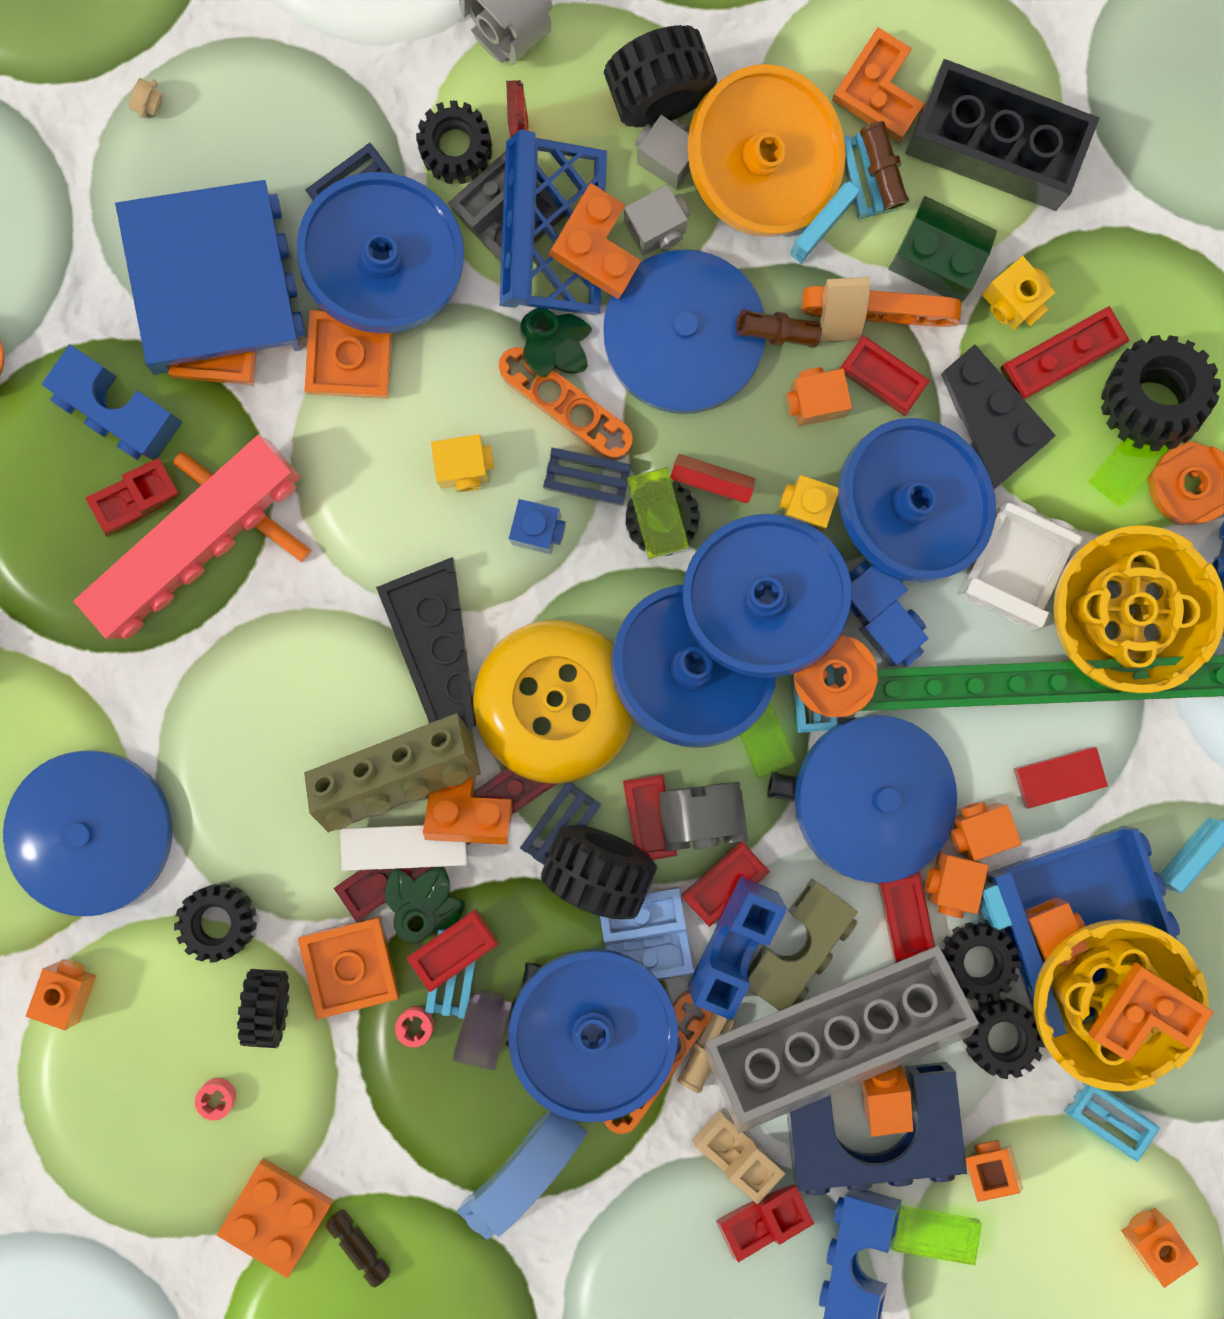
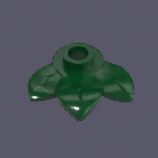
M536 308L531 310L523 317L520 324V334L526 342L523 350L526 364L536 375L546 378L554 367L561 372L569 374L586 371L588 367L587 358L579 342L589 336L592 328L584 320L572 314L556 316L548 309Z
M444 866L432 867L426 870L415 881L398 868L393 869L389 875L385 888V901L395 913L393 919L394 929L402 940L409 943L422 942L432 934L433 930L447 929L460 918L465 903L458 898L448 896L450 880ZM412 916H420L422 918V924L418 929L413 930L407 926V922Z

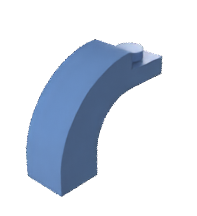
M548 1111L535 1122L521 1144L488 1181L469 1195L456 1212L466 1220L468 1226L473 1231L481 1234L486 1240L494 1234L499 1237L549 1187L573 1156L588 1132L575 1120L567 1119Z

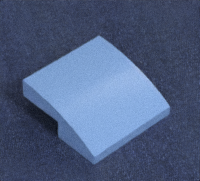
M679 888L647 893L640 912L634 919H611L600 916L604 944L607 950L616 951L637 960L648 968L659 981L694 974Z

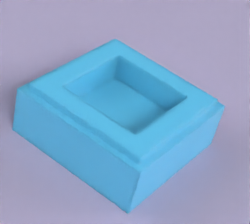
M985 881L980 908L986 924L998 930L1011 926L1012 923L998 885Z

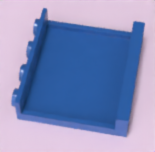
M266 180L115 202L145 362L153 375L168 373L169 365L287 345H292L294 352L301 351L298 337L305 336L301 312L293 313L290 299L298 297L293 272L285 273L283 264L284 258H290L285 233H277L275 219L282 218L277 193H269Z
M1121 826L987 872V881L999 887L1012 923L1011 926L1005 927L1004 930L1006 935L1012 940L1011 943L1018 949L1019 954H1016V958L1021 961V968H1018L1033 1012L1035 985L1044 962H1042L1024 910L1057 897L1069 903L1072 912H1077L1081 916L1085 926L1105 920L1124 919L1152 925L1168 933L1176 940V936L1180 935L1177 920L1170 911L1167 912L1162 897L1166 895L1164 883L1159 874L1153 872L1148 858L1152 855L1151 846L1146 836L1142 832L1139 833L1138 828ZM1100 968L1094 973L1092 977L1093 982H1099L1104 978V968ZM1050 986L1047 1008L1045 1010L1048 1024L1054 1029L1052 1035L1055 1038L1066 1034L1067 1030L1052 987ZM1089 1007L1090 1014L1086 1018L1095 1016V1009Z

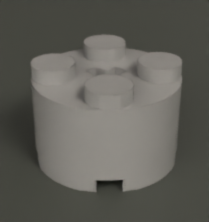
M459 0L463 17L465 18L470 14L476 24L471 29V32L481 46L501 63L506 59H510L509 65H514L551 32V20L548 13L553 8L551 0Z

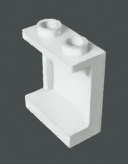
M1014 501L1013 504L1006 503L997 509L991 538L982 554L971 564L957 596L1022 627L1035 630L1043 627L1049 614L1044 609L1074 547L1080 546L1083 537L1073 533L1074 527L1069 523L1054 518L1048 521L1035 515L1037 510L1034 507L1020 501Z

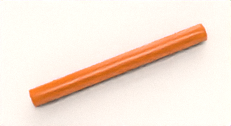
M183 451L173 461L176 467L200 485L204 484L213 475ZM267 515L255 526L301 563L305 561L312 551Z

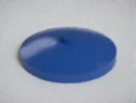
M367 172L351 175L333 183L312 201L301 220L298 230L297 257L301 277L308 292L327 314L347 326L365 332L397 333L413 329L428 322L449 303L460 282L464 260V245L461 231L454 215L444 201L432 190L402 175L387 172Z
M686 249L667 251L647 258L638 265L620 298L617 299L611 295L606 308L603 326L604 346L611 369L618 381L631 395L652 408L676 414H694L714 409L736 396L748 384L759 365L766 339L738 336L736 322L742 309L764 313L761 300L751 282L741 271L728 261L713 254Z
M902 418L884 423L864 436L852 448L841 470L838 499L844 526L851 540L864 557L874 566L895 578L920 583L935 582L961 572L976 561L991 538L996 517V502L988 471L981 458L967 441L939 423L919 418Z
M760 514L734 520L716 530L699 546L693 555L683 583V606L686 620L697 643L708 656L720 665L736 673L752 677L773 678L791 675L821 660L841 637L847 624L851 607V579L839 550L830 539L815 527L784 515Z
M683 585L663 588L641 600L624 619L615 637L611 653L613 683L627 712L641 727L652 735L683 747L705 748L724 744L737 738L747 731L764 713L773 696L777 677L760 678L736 673L708 656L697 643L688 626L683 606Z
M891 716L856 717L828 730L807 753L796 782V816L808 846L832 870L849 878L864 882L886 883L897 881L924 868L936 857L951 833L950 830H952L957 810L956 781L945 753L938 743L920 727L906 720Z
M103 751L66 753L38 766L16 789L4 819V851L9 867L17 882L40 904L56 912L72 916L102 915L134 902L145 894L158 879L168 860L172 844L171 813L166 798L155 780L143 768L131 760Z
M607 949L575 950L545 963L522 987L513 1005L509 1021L510 1057L515 1072L524 1088L539 1104L549 1111L576 1121L602 1122L613 1120L640 1108L658 1092L665 1082L677 1052V1019L671 1000L660 981L648 968L637 960L625 954Z

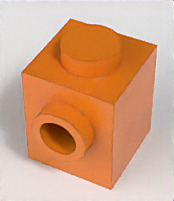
M822 367L804 370L799 373V378L794 379L790 387L791 392H786L790 417H797L798 427L844 418L852 410L844 368L824 372Z
M984 801L962 807L960 809L962 815L955 817L954 829L950 830V837L957 853H963L965 858L973 861L1022 845L1008 805L998 802L986 806Z
M939 852L935 868H930L926 876L925 892L929 893L928 900L939 905L938 912L945 915L963 918L964 912L978 914L989 865L980 861H973L968 858Z
M1057 897L1024 910L1042 962H1045L1048 955L1064 938L1076 930L1085 927L1081 916L1077 912H1072L1069 903ZM1085 940L1071 948V959L1069 961L1064 960L1060 967L1077 961V954L1089 950Z
M66 959L42 968L25 1017L62 1030H67L81 1021L97 975L84 971L85 966L83 964Z
M902 1065L861 1082L863 1109L871 1137L913 1132L911 1091Z
M999 1140L974 1145L976 1153L968 1155L965 1160L977 1202L1019 1194L1024 1187L1012 1146L1001 1147Z
M1155 1207L1150 1211H1142L1136 1214L1130 1220L1129 1225L1121 1230L1148 1272L1163 1288L1199 1265L1172 1223Z

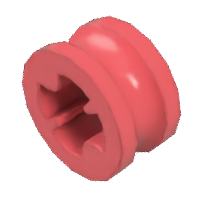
M412 1006L406 1009L395 1024L397 1039L403 1045L410 1048L424 1045L434 1030L432 1014L425 1013V1008L420 1006ZM415 1016L423 1021L421 1028L425 1031L424 1035L420 1036V1033L417 1032L414 1037L410 1036L407 1033L409 1026L404 1022L406 1018H409L411 1022Z
M213 1078L207 1081L195 1097L197 1112L203 1118L210 1121L224 1118L235 1104L236 1091L233 1085L223 1078ZM216 1090L224 1095L221 1101H226V1105L218 1104L215 1108L211 1107L208 1104L211 1098L206 1097V1093L212 1095Z

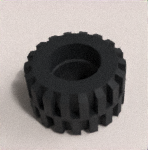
M689 25L663 27L633 39L612 55L604 69V76L621 122L625 123L626 126L635 128L645 127L647 124L653 126L660 115L672 121L691 112L698 107L703 97L718 81L700 31Z
M1160 335L1151 336L1147 343L1141 339L1135 342L1131 349L1127 348L1116 362L1102 390L1101 399L1104 400V403L1101 406L1103 415H1110L1106 422L1110 430L1117 428L1120 431L1117 437L1123 442L1129 438L1134 441L1133 447L1142 449L1145 444L1150 446V451H1160L1163 445L1168 450L1177 448L1181 441L1185 444L1192 439L1211 414L1219 399L1217 392L1221 388V379L1214 378L1218 369L1215 363H1207L1209 355L1204 350L1200 352L1194 350L1195 343L1189 340L1185 344L1178 342V336L1169 335L1167 340H1162ZM1154 382L1166 386L1175 394L1178 404L1163 405L1151 400L1144 393L1140 384Z
M568 825L561 826L558 830L540 878L555 895L579 909L606 918L626 920L634 919L638 916L658 868L655 862L643 850L618 836L588 826Z

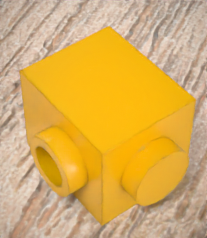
M480 434L431 442L436 481L441 489L456 487L457 492H468L480 489V483L489 482L488 470L495 469L491 445H484Z
M800 475L794 485L787 483L779 507L785 509L784 516L806 522L822 532L828 525L838 495V488Z

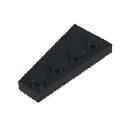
M451 557L380 585L376 589L429 724L457 713L465 725L470 728L476 725V721L474 718L455 559Z

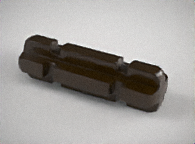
M342 1209L327 1221L326 1229L334 1239H340L339 1246L359 1271L364 1270L365 1274L363 1277L371 1287L375 1288L389 1277L390 1268L382 1258L377 1259L376 1254L378 1252L358 1226L355 1228L352 1226L353 1219L346 1210Z

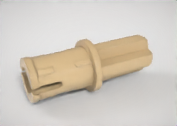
M712 1013L711 1019L703 1030L698 1042L696 1041L693 1045L694 1050L682 1075L677 1080L680 1084L694 1092H702L703 1086L712 1071L705 1056V1041L732 1031L736 1023L735 1018L729 1020Z

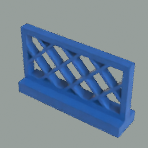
M518 130L506 141L499 306L515 308L521 305L588 315L600 314L601 288L577 273H574L562 284L548 266L553 258L549 256L544 260L534 248V236L543 230L554 244L559 235L549 223L562 212L569 220L573 213L570 205L583 195L590 182L585 184L571 165L578 158L595 161L594 178L590 182L605 191L607 150L535 138V132ZM538 151L551 153L561 166L549 178L537 164ZM565 156H571L572 158L568 161ZM563 171L579 190L567 202L551 183ZM538 180L541 185L536 188V181ZM542 189L547 191L559 207L547 219L535 206L536 195ZM536 221L539 226L534 230ZM533 261H534V263L537 265V267H536L534 270H533ZM540 271L556 289L547 298L532 296V278ZM578 277L581 278L589 289L588 303L576 302L566 289ZM560 294V296L563 298V300L554 299V298Z

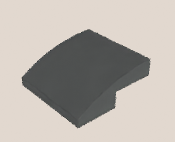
M506 151L448 202L455 214L500 263ZM536 181L537 188L538 186H540V184ZM542 189L536 195L535 206L546 219L559 209L545 189ZM563 212L549 223L552 227L565 217ZM536 221L534 230L539 226ZM543 230L534 236V244L546 234Z

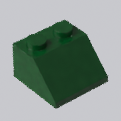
M924 196L888 270L944 297L956 298L963 302L973 290L990 255L997 230Z

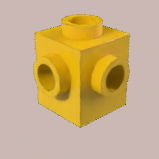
M1021 256L989 284L982 293V296L991 305L990 309L994 317L1000 323L1008 324L1014 331L1024 321L1029 326L1033 325L1050 309L1045 303L1055 294V291L1051 288L1048 276L1042 270L1033 268L1025 257Z

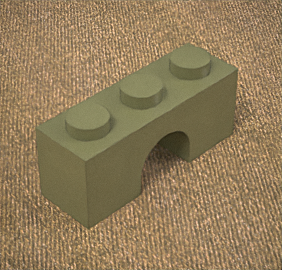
M813 878L810 879L788 910L794 918L805 926L807 935L804 946L795 954L780 955L766 945H763L748 968V979L750 981L748 989L779 1011L803 1002L809 991V988L806 987L814 973L820 975L825 971L833 958V954L830 953L831 949L839 939L845 941L857 924V920L854 917L858 911Z

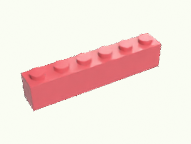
M257 435L73 602L105 639H128L144 626L142 620L150 612H158L171 603L174 599L172 593L183 583L188 585L202 575L205 570L202 566L213 556L217 558L228 552L235 544L233 538L244 528L250 530L258 525L266 515L263 512L274 501L280 503L288 498L295 491L296 486L294 483L301 478L300 474L270 440Z

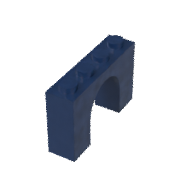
M947 1062L906 1066L907 1082L911 1091L913 1132H905L894 1146L878 1153L857 1152L839 1141L834 1129L831 1095L787 1113L793 1179L798 1191H805L809 1195H823L830 1192V1188L845 1186L848 1190L863 1191L870 1189L872 1184L888 1182L891 1186L902 1187L913 1184V1179L930 1178L934 1182H949L955 1179V1175L967 1174L956 1071Z

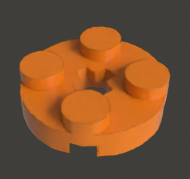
M1186 442L1162 454L1154 467L1149 471L1147 483L1151 499L1158 511L1173 524L1181 526L1199 525L1212 521L1224 513V452L1214 446L1207 447L1203 444H1197L1199 442ZM1186 474L1191 478L1197 476L1200 478L1201 483L1197 486L1199 492L1197 495L1185 489Z
M841 635L834 647L821 660L802 671L794 673L795 689L801 701L815 713L828 717L849 716L861 710L873 697L878 681L877 665L869 649L857 639ZM832 665L836 669L843 666L846 669L847 673L843 676L846 682L844 686L839 688L835 683L830 686L825 684L824 680L828 676L825 669L828 666Z

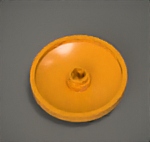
M769 64L751 65L736 70L724 77L707 92L699 103L693 115L688 134L689 168L700 196L711 211L723 222L734 229L750 235L761 237L782 236L807 226L838 192L843 178L846 158L845 141L840 121L832 104L813 82L803 75L782 66Z

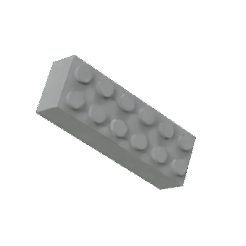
M936 946L705 1041V1056L739 1134L970 1037L979 1023L940 947Z

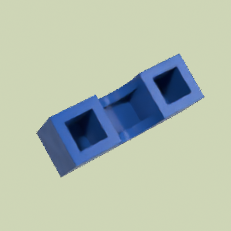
M69 344L41 384L54 393L50 401L71 415L75 409L87 416L83 422L86 426L103 437H106L108 432L114 434L121 439L117 447L136 460H139L142 454L152 460L157 459L183 421L139 391H136L125 406L119 409H110L107 404V392L117 376Z
M740 876L688 983L695 1006L733 1020L750 986L748 968L752 955L760 943L767 946L770 945L787 911V907L777 891Z
M849 1190L845 1198H838L834 1213V1222L840 1224L838 1238L831 1239L826 1260L827 1264L832 1265L830 1281L824 1280L819 1298V1306L825 1307L823 1319H881L887 1283L874 1280L862 1271L858 1262V1252L869 1248L885 1253L889 1252L895 1242L902 1200L868 1190Z

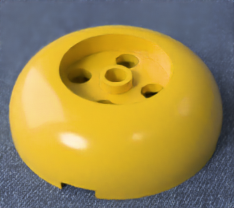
M1137 525L1122 527L1091 540L1068 562L1060 576L1054 595L1053 614L1055 628L1067 656L1078 669L1092 680L1122 692H1159L1189 680L1188 678L1213 656L1224 630V591L1212 563L1208 564L1201 554L1192 547L1194 544L1186 538L1167 529L1154 526ZM1108 581H1114L1119 586L1120 591L1115 598H1110L1111 594L1106 587ZM1150 583L1160 593V597L1157 600L1150 594L1145 593V589ZM1130 605L1135 608L1134 618L1129 612ZM1108 622L1114 623L1118 628V634L1112 640L1105 634V627ZM1149 624L1155 625L1159 630V636L1155 641H1148L1144 636V628ZM1183 657L1176 665L1157 666L1146 670L1150 677L1144 679H1133L1134 672H1119L1109 668H1095L1086 661L1116 659L1123 666L1121 668L1133 669L1147 667L1152 664L1155 658Z
M544 620L530 623L514 630L501 639L482 663L473 693V710L477 729L491 754L502 765L517 775L532 781L549 784L578 781L595 774L607 766L626 744L635 722L623 706L613 683L611 670L613 643L593 628L567 620ZM572 665L577 670V676L572 682H564L560 679L559 670L562 666ZM525 678H532L537 682L538 688L533 695L527 696L520 691V683ZM552 692H558V695L561 694L563 697V702L558 707H552L547 703L549 694ZM585 704L589 707L591 714L586 721L580 722L574 719L572 711L576 705ZM539 717L547 718L551 723V729L545 735H538L533 730V723Z
M1113 919L1096 922L1076 930L1064 938L1048 955L1036 981L1033 1007L1041 1040L1054 1060L1067 1073L1095 1088L1108 1091H1133L1157 1084L1156 1079L1165 1075L1174 1067L1179 1070L1189 1060L1198 1047L1206 1028L1205 1025L1191 1048H1188L1154 1026L1130 1062L1093 1040L1088 1035L1135 962L1209 1008L1205 978L1186 947L1168 933L1146 923ZM1085 940L1089 950L1077 954L1078 958L1074 963L1060 967L1064 960L1069 961L1071 959V948ZM1104 968V978L1099 982H1093L1092 977L1098 969ZM1050 986L1052 987L1067 1030L1066 1034L1055 1038L1052 1035L1054 1029L1048 1024L1045 1010L1047 1008ZM1089 1007H1093L1095 1009L1094 1019L1090 1022H1082L1090 1014Z

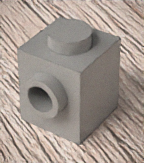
M660 115L653 126L647 124L643 128L635 143L638 147L637 164L675 190L679 188L690 172L687 150L689 128L676 119L670 121Z
M668 184L624 207V222L643 256L659 247L662 250H667L675 246L683 239L682 235L686 233L687 217L690 216L688 207L680 194L674 196Z

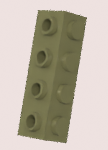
M457 713L304 772L309 814L328 833L334 830L345 829L352 823L370 816L384 814L389 809L409 801L423 799L428 794L443 788L462 784L467 779L481 774L473 734Z

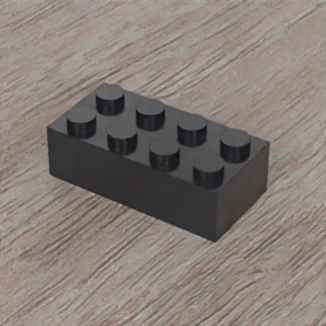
M943 59L932 82L905 154L1057 211L1073 190L1100 117Z

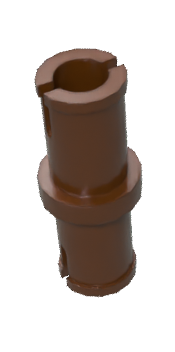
M879 121L862 128L860 135L863 138L871 164L868 167L870 177H875L884 204V210L890 211L906 205L910 200L906 194L899 167L902 165L900 157L894 155L885 128V122Z
M742 309L736 322L738 336L767 339L772 345L778 346L786 342L815 348L819 344L822 335V327H819L820 322L789 318L787 313L779 311L771 315Z

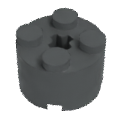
M739 781L658 792L665 851L690 848L689 841L693 842V849L719 846V837H723L724 843L749 840L742 790H740Z

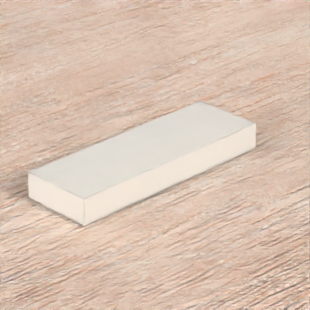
M424 825L345 828L340 830L341 871L468 865L467 842L425 840L423 835Z

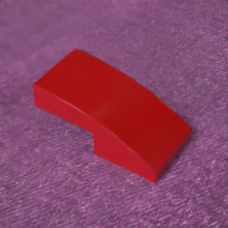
M159 458L121 475L123 480L85 497L106 537L146 517L179 495Z
M794 1184L767 1194L758 1204L751 1201L716 1220L733 1259L738 1263L770 1243L775 1242L780 1245L814 1225L812 1217Z

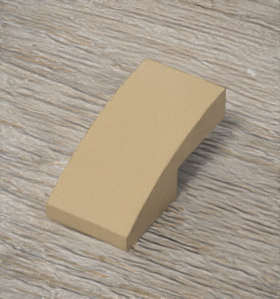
M870 277L827 279L822 294L823 313L819 326L822 327L820 342L860 340L868 308Z
M720 1109L692 1139L695 1147L721 1168L727 1178L756 1204L786 1174L776 1161L745 1131L738 1134L733 1120Z

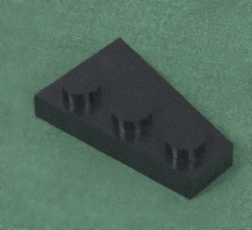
M975 344L941 373L960 419H963L972 440L971 446L981 458L988 471L993 489L997 488L1056 436Z

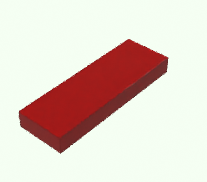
M1108 306L1008 361L1000 369L1007 381L1025 400L1125 345L1130 340L1113 310Z

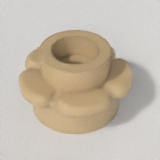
M139 78L132 91L129 109L139 113L140 118H146L148 113L155 116L160 108L163 92L157 90L158 83L155 79L149 82Z

